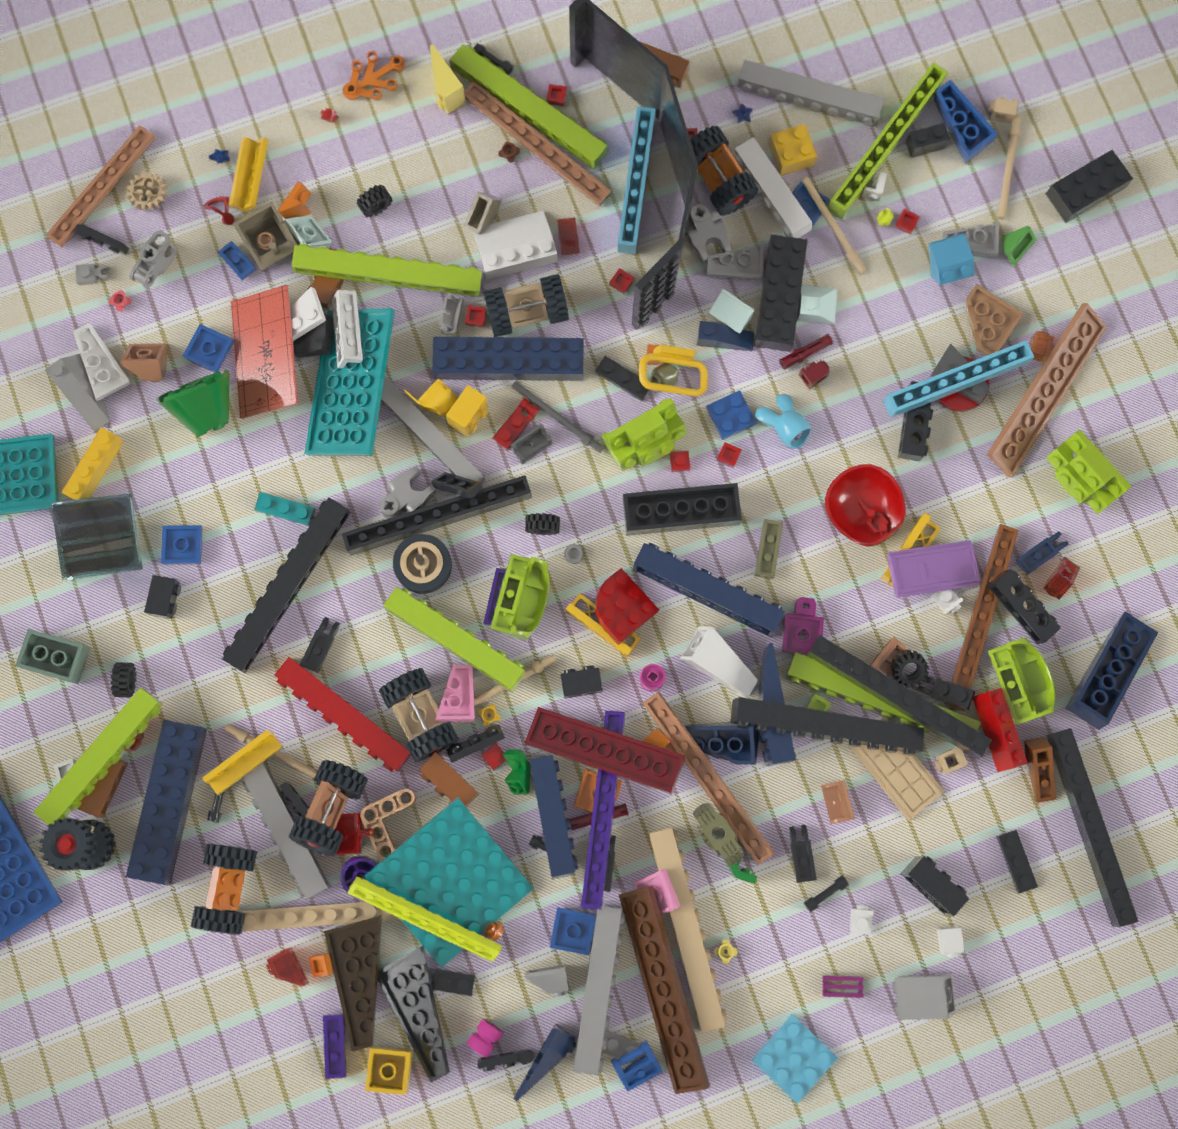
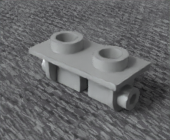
M451 294L445 297L443 310L448 312V314L442 313L439 323L440 331L444 335L457 332L463 308V297L454 299L455 296Z

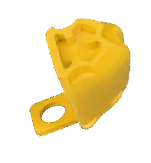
M439 378L418 400L405 389L403 390L422 410L445 416L458 399L453 391Z

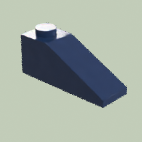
M700 321L697 346L753 351L754 332L743 330L739 334L728 325L718 322Z

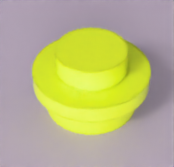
M888 208L881 210L877 216L879 226L884 225L886 227L893 219V213Z

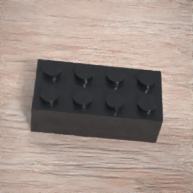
M1112 149L1052 184L1045 194L1064 222L1067 223L1125 189L1133 180V177Z

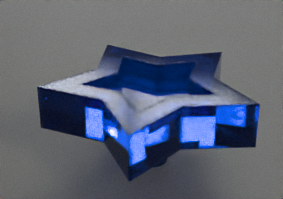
M742 103L740 108L733 110L732 113L737 117L738 123L742 121L751 123L750 114L753 108H746Z
M215 149L213 154L208 155L209 160H214L217 164L230 161L228 150L220 151Z

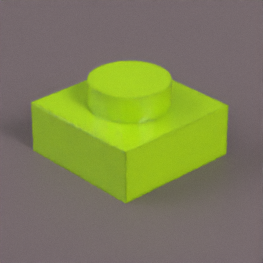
M814 694L806 708L828 711L832 703Z

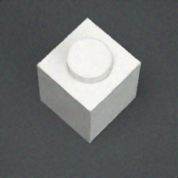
M961 928L937 929L940 953L946 954V957H959L958 953L964 952Z

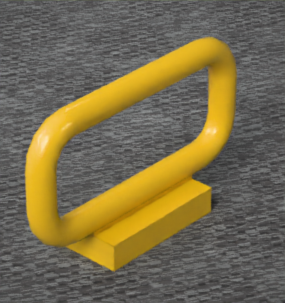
M662 344L653 349V353L644 355L639 363V380L646 389L694 397L701 396L706 392L708 372L702 362L692 360L695 358V350ZM656 361L697 368L700 371V388L692 389L649 382L646 376L647 362Z

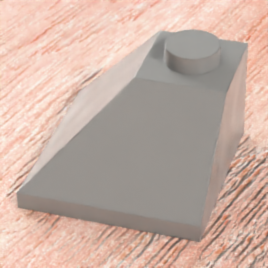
M566 965L529 970L524 974L527 980L546 993H553L554 997L563 996L565 991H569Z

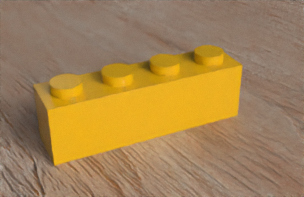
M101 427L61 493L85 506L124 441L114 433Z

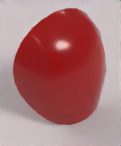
M859 464L843 471L832 481L825 496V509L835 528L849 540L862 546L871 547L883 543L899 530L905 519V500L898 482L888 471L876 465Z

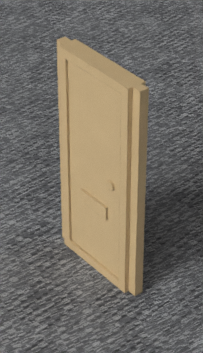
M885 717L881 719V721L888 722V720ZM848 745L907 821L945 792L916 755H903L902 751L889 753L885 752L884 748L870 750L867 749L866 745H861V747Z

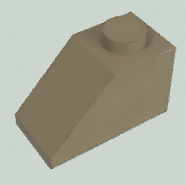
M477 192L464 227L477 234H481L496 217L502 200L486 192Z

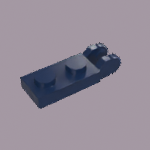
M1060 531L1050 538L1047 537L1016 559V562L1026 575L1053 558L1061 549L1069 544L1067 541H1063L1056 548L1052 544L1053 540L1058 539L1062 535Z

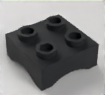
M324 313L325 322L294 340V355L302 358L330 354L334 318Z

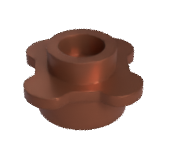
M505 142L498 154L499 157H504L509 163H512L515 160V156L520 153V149L513 143Z

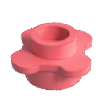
M122 290L115 292L109 299V303L114 305L118 312H122L124 307L132 302L131 298L127 297Z

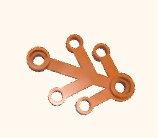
M369 51L367 53L368 63L364 79L359 82V73L363 70L361 61L354 60L351 64L353 71L350 82L343 86L344 96L349 100H355L362 96L379 101L382 98V92L379 88L388 89L391 92L397 89L395 79L391 78L384 81L379 80V78L392 70L395 72L403 71L405 69L403 57L393 56L390 63L373 73L378 56L375 51ZM366 86L379 87L373 88L371 91L363 89Z

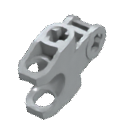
M701 204L695 205L691 209L689 218L692 229L686 231V236L692 251L703 264L708 259L705 250L706 245L711 243L717 244L722 252L731 251L723 220L720 218L713 221L706 206Z
M159 230L149 238L140 251L141 258L131 269L130 279L138 281L145 288H149L154 283L156 277L167 270L177 252V246L170 242L168 234ZM159 236L165 237V241H162L160 245L156 244V239ZM167 247H172V251L169 254H165Z
M417 466L397 475L387 484L386 488L391 493L384 497L379 504L381 513L385 518L389 519L398 516L405 510L408 513L423 508L435 495L436 489L433 485L423 491H415L411 488L412 482L420 474ZM389 505L393 507V510L390 511L386 507Z

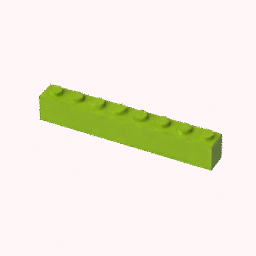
M396 587L383 605L386 611L512 693L526 674L523 669L524 666L516 660L510 661L507 659L508 655L499 649L496 652L491 648L492 645L484 639L479 641L475 638L476 635L468 629L462 630L459 628L460 624L451 618L450 620L445 619L441 611L436 608L434 610L428 608V603L421 598L416 600L412 597V593L405 588L401 590Z
M140 687L33 813L47 825L54 824V821L58 819L68 818L67 816L72 811L80 807L84 796H88L95 789L94 785L96 782L102 780L108 774V768L120 760L122 757L121 753L125 748L128 749L133 745L137 734L142 733L148 727L147 723L152 717L155 718L161 712L163 703L146 689Z

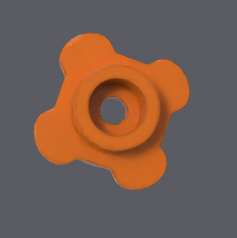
M491 922L485 928L483 937H489L493 941L498 940L503 934L502 923Z

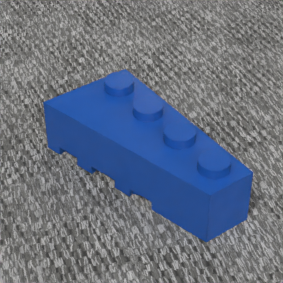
M951 79L936 90L934 101L965 164H967L991 145L998 133Z

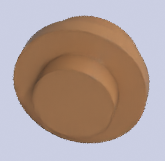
M263 232L257 238L258 247L264 251L270 250V242L276 243L274 235L269 232Z

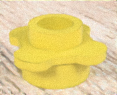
M724 939L719 947L714 948V954L722 959V963L728 964L730 959L738 954V950L730 945L729 940Z

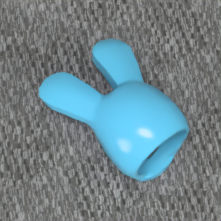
M780 394L776 397V404L783 412L780 416L767 407H760L756 410V419L772 426L780 440L789 448H801L807 441L812 430L811 425L800 413L795 411L789 395ZM800 432H802L801 437L798 440L792 442V440Z

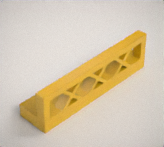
M246 136L242 138L229 201L230 207L244 213L256 207L268 139L262 138L255 141Z
M924 513L899 551L913 549L912 545L916 541H921L923 547L930 546L941 527L929 520L931 516ZM925 525L934 529L931 536H923L922 530ZM888 566L880 579L893 586Z
M579 593L572 604L570 603L567 606L566 612L624 656L628 657L641 638L633 633L630 636L635 641L630 647L623 642L618 645L602 628L600 623L591 619V613H596V605ZM580 599L587 604L588 611L582 612L575 607Z
M267 729L202 779L205 783L211 785L217 795H220L284 746L273 731Z

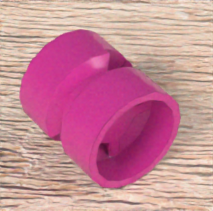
M657 664L646 665L640 673L639 682L642 688L649 692H655L663 686L665 681L664 669Z
M482 1018L476 1027L477 1033H472L466 1043L474 1051L488 1058L494 1049L493 1043H498L504 1032L490 1021Z

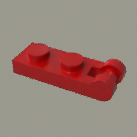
M526 398L519 403L518 407L492 437L495 442L507 451L540 410L538 407H533L529 404L530 401ZM524 409L529 412L527 416L522 414Z

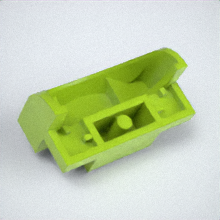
M665 398L660 401L659 405L612 432L602 434L601 437L613 459L621 470L624 471L632 468L634 465L644 467L669 454L675 449V441L687 435L685 423L677 414L675 402L672 398ZM626 442H629L631 446H626L624 444Z
M1080 429L1046 457L1055 467L1056 474L1054 476L1059 480L1063 488L1079 504H1088L1096 514H1099L1132 487ZM1073 451L1078 455L1076 458L1073 457Z
M514 554L510 555L490 627L491 630L508 634L509 637L523 641L529 639L530 635L538 627L547 603L549 592V564L535 557L529 559Z
M1027 638L1017 639L988 651L1016 725L1055 713V686L1051 672L1040 652Z

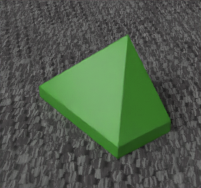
M1025 226L1002 236L1004 251L1011 265L1015 266L1036 241L1030 226Z

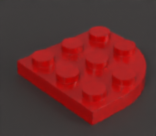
M622 568L601 585L595 598L597 619L602 628L618 645L660 610Z

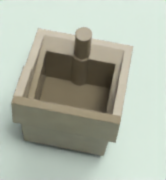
M273 202L233 223L261 271L293 254L294 245H298ZM263 232L273 234L276 239V243H269V251L261 250L257 245V238Z

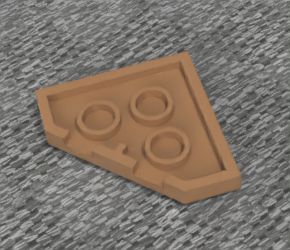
M978 284L975 285L965 300L977 351L985 356L999 351L1023 316V313Z

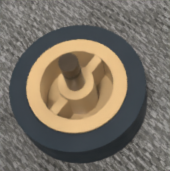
M417 534L408 537L397 547L393 556V570L399 582L406 589L418 594H427L440 589L447 582L452 570V560L448 549L438 538L427 534Z

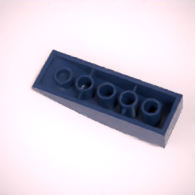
M1126 611L1123 612L1083 675L1066 709L1098 730L1108 725L1158 632Z
M769 643L764 649L759 700L785 704L773 643ZM774 730L759 732L760 743H764L765 748L762 751L764 763L767 762L768 766L791 763L796 760L791 733L778 735L774 733Z

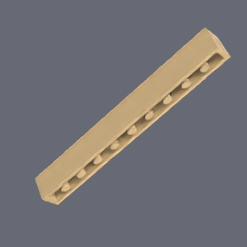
M672 828L649 833L658 871L667 870L681 906L670 911L669 914L700 1031L705 1033L726 1027L724 1022L728 1021L725 1009L720 1008L719 1001H722L720 990L715 989L713 982L717 981L714 968L710 969L708 961H711L709 949L704 948L703 941H706L704 930L699 929L697 921H701L698 909L694 910L692 902L695 901L693 890H689L687 885L690 878L688 871L683 870L682 862H685L682 850L678 851L676 844L680 842L677 830L673 831Z

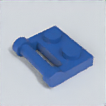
M647 1041L642 1042L641 1046L622 1057L610 1060L627 1092L663 1072ZM644 1053L647 1054V1056L627 1066L626 1068H621V1066L639 1057L640 1055Z

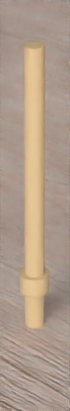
M1019 115L1014 117L1012 127L1009 129L1008 137L1010 140L998 219L1001 220L1005 219L1016 144L1020 136L1019 124L1021 116Z
M806 177L802 180L804 186L848 254L847 258L850 263L854 264L860 275L867 270L860 261L858 252L853 250L812 182Z
M552 655L541 662L533 663L532 667L525 670L526 674L522 680L535 673L543 672L544 668L557 662ZM499 684L475 697L474 707L506 690V688Z
M227 724L224 731L237 737V740L242 743H250L255 739L250 736L249 732L243 729L239 730L230 724ZM280 751L272 755L280 761L315 778L317 771Z

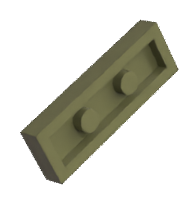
M763 520L754 576L774 579L783 522Z

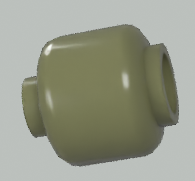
M664 363L652 370L650 381L652 383L674 386L678 382L679 373L676 367L669 363Z

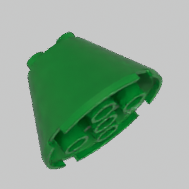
M224 370L222 374L219 371L180 386L177 390L168 391L157 397L156 400L188 430L195 434L196 437L203 436L212 428L216 431L229 423L230 373L228 370Z

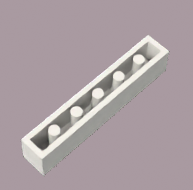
M753 137L736 147L735 160L739 166L743 167V172H748L759 189L757 194H761L765 206L771 208L775 221L777 223L780 222L783 226L784 234L787 237L799 238L811 231L812 221L755 138Z

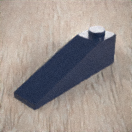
M730 722L684 725L703 753L717 759L730 761V763L736 765L756 764L759 745V732L756 731V727L742 729L737 728V724H731Z
M556 1024L553 1026L513 1100L518 1101L563 1060L568 1052L572 1054L577 1045L575 1035Z

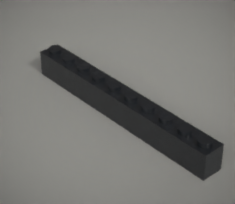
M526 475L483 488L473 498L469 499L458 496L342 533L347 552L352 556L530 499L532 494Z
M330 497L321 503L319 513L316 517L313 516L308 524L309 528L299 536V543L295 549L292 548L287 555L288 560L278 568L276 572L278 575L274 581L271 580L268 583L266 593L255 604V610L247 615L244 621L245 625L235 633V640L231 646L228 645L225 648L222 660L241 672H247L351 512L348 508Z
M821 635L815 639L806 654L976 759L983 757L992 739Z
M744 697L732 700L730 723L737 724V728L748 729L749 727H756V731L767 732L768 730H774V733L778 735L792 733L793 737L797 738L811 736L812 740L815 741L829 739L830 743L842 744V742H847L852 747L866 745L867 749L870 750L884 748L885 752L897 753V751H902L903 755L915 756V753L923 751L924 728Z
M1072 728L1048 734L1046 737L1048 743L1052 746V754L1112 927H1123L1139 922Z

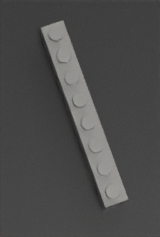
M744 60L737 88L745 92H755L763 97L769 96L778 101L793 103L795 106L808 107L813 111L826 112L831 116H840L848 121H858L866 126L875 127L885 100L884 98Z
M264 761L243 777L244 782L242 784L247 792H251L253 796L251 801L255 809H259L262 813L261 821L265 827H269L272 842L275 845L278 844L281 850L279 855L282 861H287L290 867L288 869L289 875L293 880L296 879L299 885L297 887L299 894L302 898L305 897L306 900L311 899L331 886L313 852L308 848L302 847V845L296 844V842L289 838L296 820Z
M602 906V910H597L573 1072L598 1076V1071L603 1070L604 1059L600 1058L601 1050L606 1049L607 1038L603 1037L604 1029H609L610 1017L606 1015L607 1009L612 1008L613 996H610V988L615 987L616 975H612L613 967H618L619 955L616 954V947L621 946L622 934H618L619 926L624 925L625 914H621L622 909Z

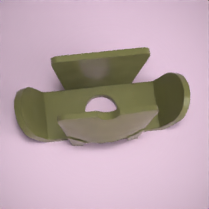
M709 803L698 806L694 810L693 816L701 825V827L698 826L697 828L705 844L718 858L720 853L727 865L737 864L743 858L744 853L738 844L737 835L726 818L717 814ZM715 827H721L725 831V836L720 840L712 836V830Z

